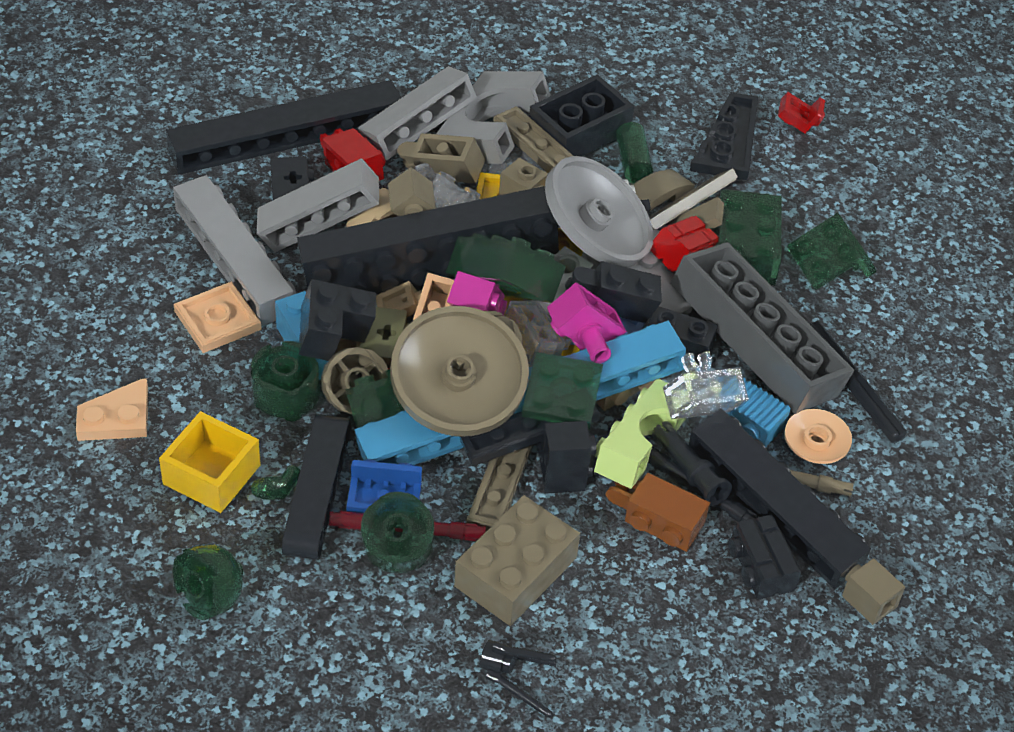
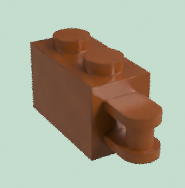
M648 472L642 481L638 480L632 489L615 482V486L609 487L606 491V497L613 504L626 509L625 522L631 524L635 529L645 531L663 540L666 544L677 547L685 552L688 551L706 522L710 502Z

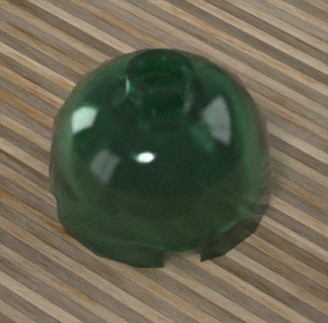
M209 543L195 545L182 550L183 554L176 556L174 559L172 573L177 594L184 592L185 598L190 602L183 604L187 612L196 619L207 620L231 609L239 599L243 585V569L234 555L222 546Z

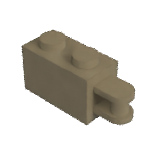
M421 133L417 142H404L397 149V153L403 158V163L407 168L418 169L420 174L430 180L476 184L486 160L474 137Z

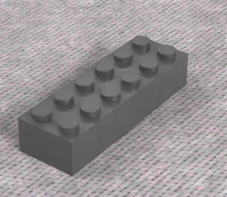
M728 242L683 256L670 284L705 321L718 325L717 333L785 405H789L794 414L839 397L854 369Z

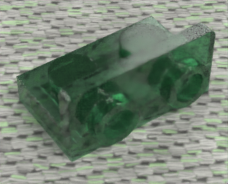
M390 369L385 371L387 375L385 378L375 380L373 374L355 379V387L345 389L356 428L405 411L394 393Z

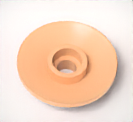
M806 409L794 414L787 421L784 431L787 445L797 456L818 464H829L841 460L847 455L852 444V434L847 424L837 415L820 409Z

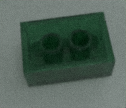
M721 189L719 198L724 203L722 225L715 228V234L719 237L718 243L715 246L728 242L771 286H775L781 264L782 196Z
M473 233L472 237L458 236L446 273L456 277L457 271L495 282L505 297L552 303L566 266L555 261V255L541 249H536L535 251L531 249V243L524 239L512 237L510 241L496 235H492L490 239Z

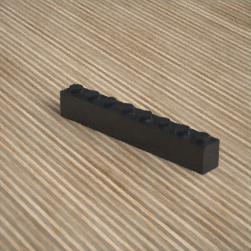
M392 80L166 129L168 152L178 175L311 145L320 142L321 134L326 133L330 135L339 128L343 131L354 128L359 132L358 127L401 99V96Z

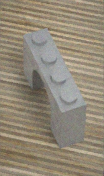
M483 71L473 85L477 98L449 117L436 134L474 137L486 159L484 164H503L515 147L507 123L484 121L515 106L523 112H529L531 105L550 97L551 94L543 71Z

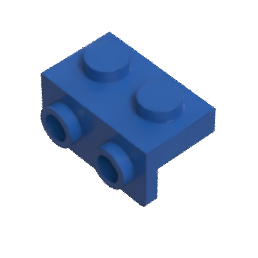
M371 459L363 461L353 460L351 464V482L347 511L366 513V515L417 520L422 487V467L413 466L409 463H381Z

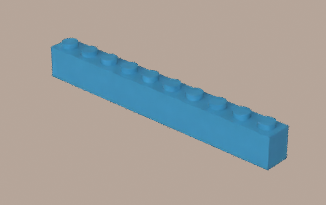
M668 320L659 324L649 325L645 329L628 335H620L606 342L611 350V356L604 363L595 364L592 362L585 348L582 351L567 356L557 357L553 361L536 367H529L527 388L514 414L583 389L587 390L594 402L685 370L686 348ZM401 411L392 417L377 422H369L363 427L354 429L358 450L363 460L371 459L381 463L392 464L409 463L414 466L463 448L459 436L445 435L430 430L414 420L406 411Z

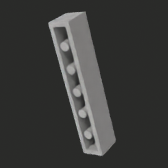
M205 175L173 187L176 211L228 282L232 281L261 321V327L276 321L275 301L297 294L295 287L291 281L284 279L277 262L269 259L262 242H257L254 239L249 225L246 222L242 223L239 219L232 203L228 204L224 199L219 185H214L209 177Z

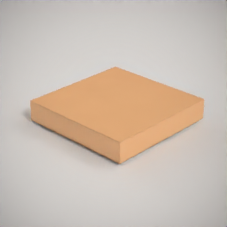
M232 281L174 304V312L202 353L262 330L261 321Z

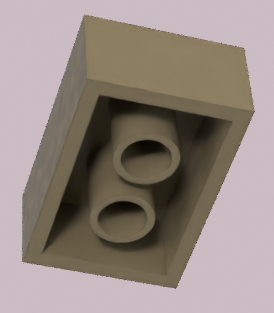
M523 495L456 561L454 587L511 626L577 558L580 532Z

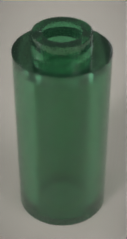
M628 122L621 125L616 132L624 177L629 182L636 183L642 178L653 174L645 129L636 122Z

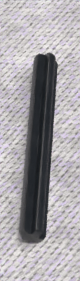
M821 322L809 323L854 369L846 386L891 443L895 444L902 441L907 433L904 426Z

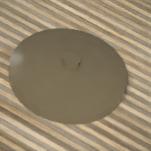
M447 306L420 315L403 330L392 353L390 376L392 387L399 403L414 420L435 432L465 437L491 431L502 425L514 414L527 388L529 365L522 343L503 321L490 313L476 308Z

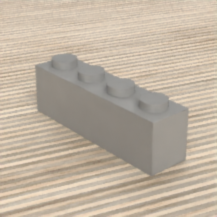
M448 66L368 120L358 129L363 137H367L377 150H381L385 160H389L397 154L400 144L415 142L419 139L421 133L426 134L474 101L477 96L468 73Z
M361 158L258 207L256 234L274 252L297 243V237L318 233L378 205L379 177Z

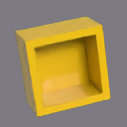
M200 411L159 457L162 483L222 513L261 466L259 439Z

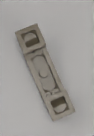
M673 169L655 172L633 184L636 195L640 200L649 199L651 210L668 199L675 201L695 187V184Z

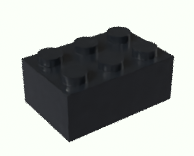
M597 74L531 105L529 117L573 156H583L630 133L635 105Z

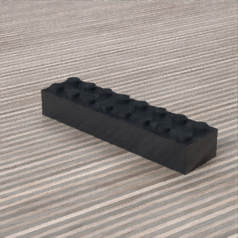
M545 186L297 237L307 288L311 279L375 292L376 295L408 281L414 287L423 286L428 273L455 279L457 271L475 275L546 260L559 252L558 225L547 203Z

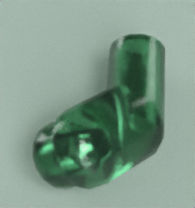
M288 465L280 477L256 479L251 486L252 494L256 498L264 500L285 499L297 484L300 469L294 465Z

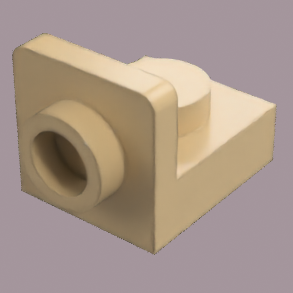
M410 281L376 295L377 307L407 310V317L416 312L422 290L417 291Z

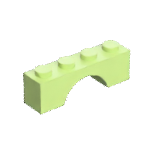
M656 379L649 388L644 387L638 396L636 404H629L621 421L616 420L611 427L609 436L607 438L602 437L597 443L595 455L597 461L594 472L632 489L646 470L653 446L644 436L652 435L654 428L658 424L666 431L662 425L664 421L670 422L677 431L686 420L693 394L660 379Z

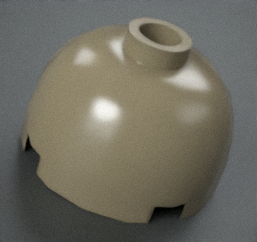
M360 347L345 348L334 354L325 364L321 375L322 391L327 401L339 411L352 415L369 413L378 408L387 397L390 373L384 360L374 351Z

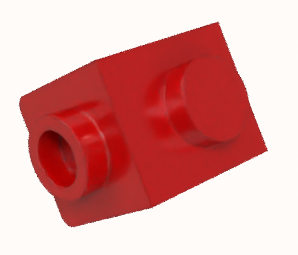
M787 92L781 98L778 117L805 134L811 127H816L822 122L825 116V100L820 97L810 106Z

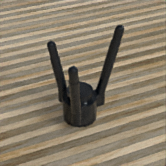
M491 639L488 640L479 662V667L488 671L486 679L498 683L529 706L550 718L553 715L551 710L502 675L504 672L507 674L512 672L517 659L555 666L557 663L556 656L540 651L508 646Z

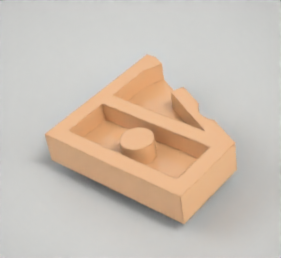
M147 378L140 379L78 405L76 418L77 441L147 437Z

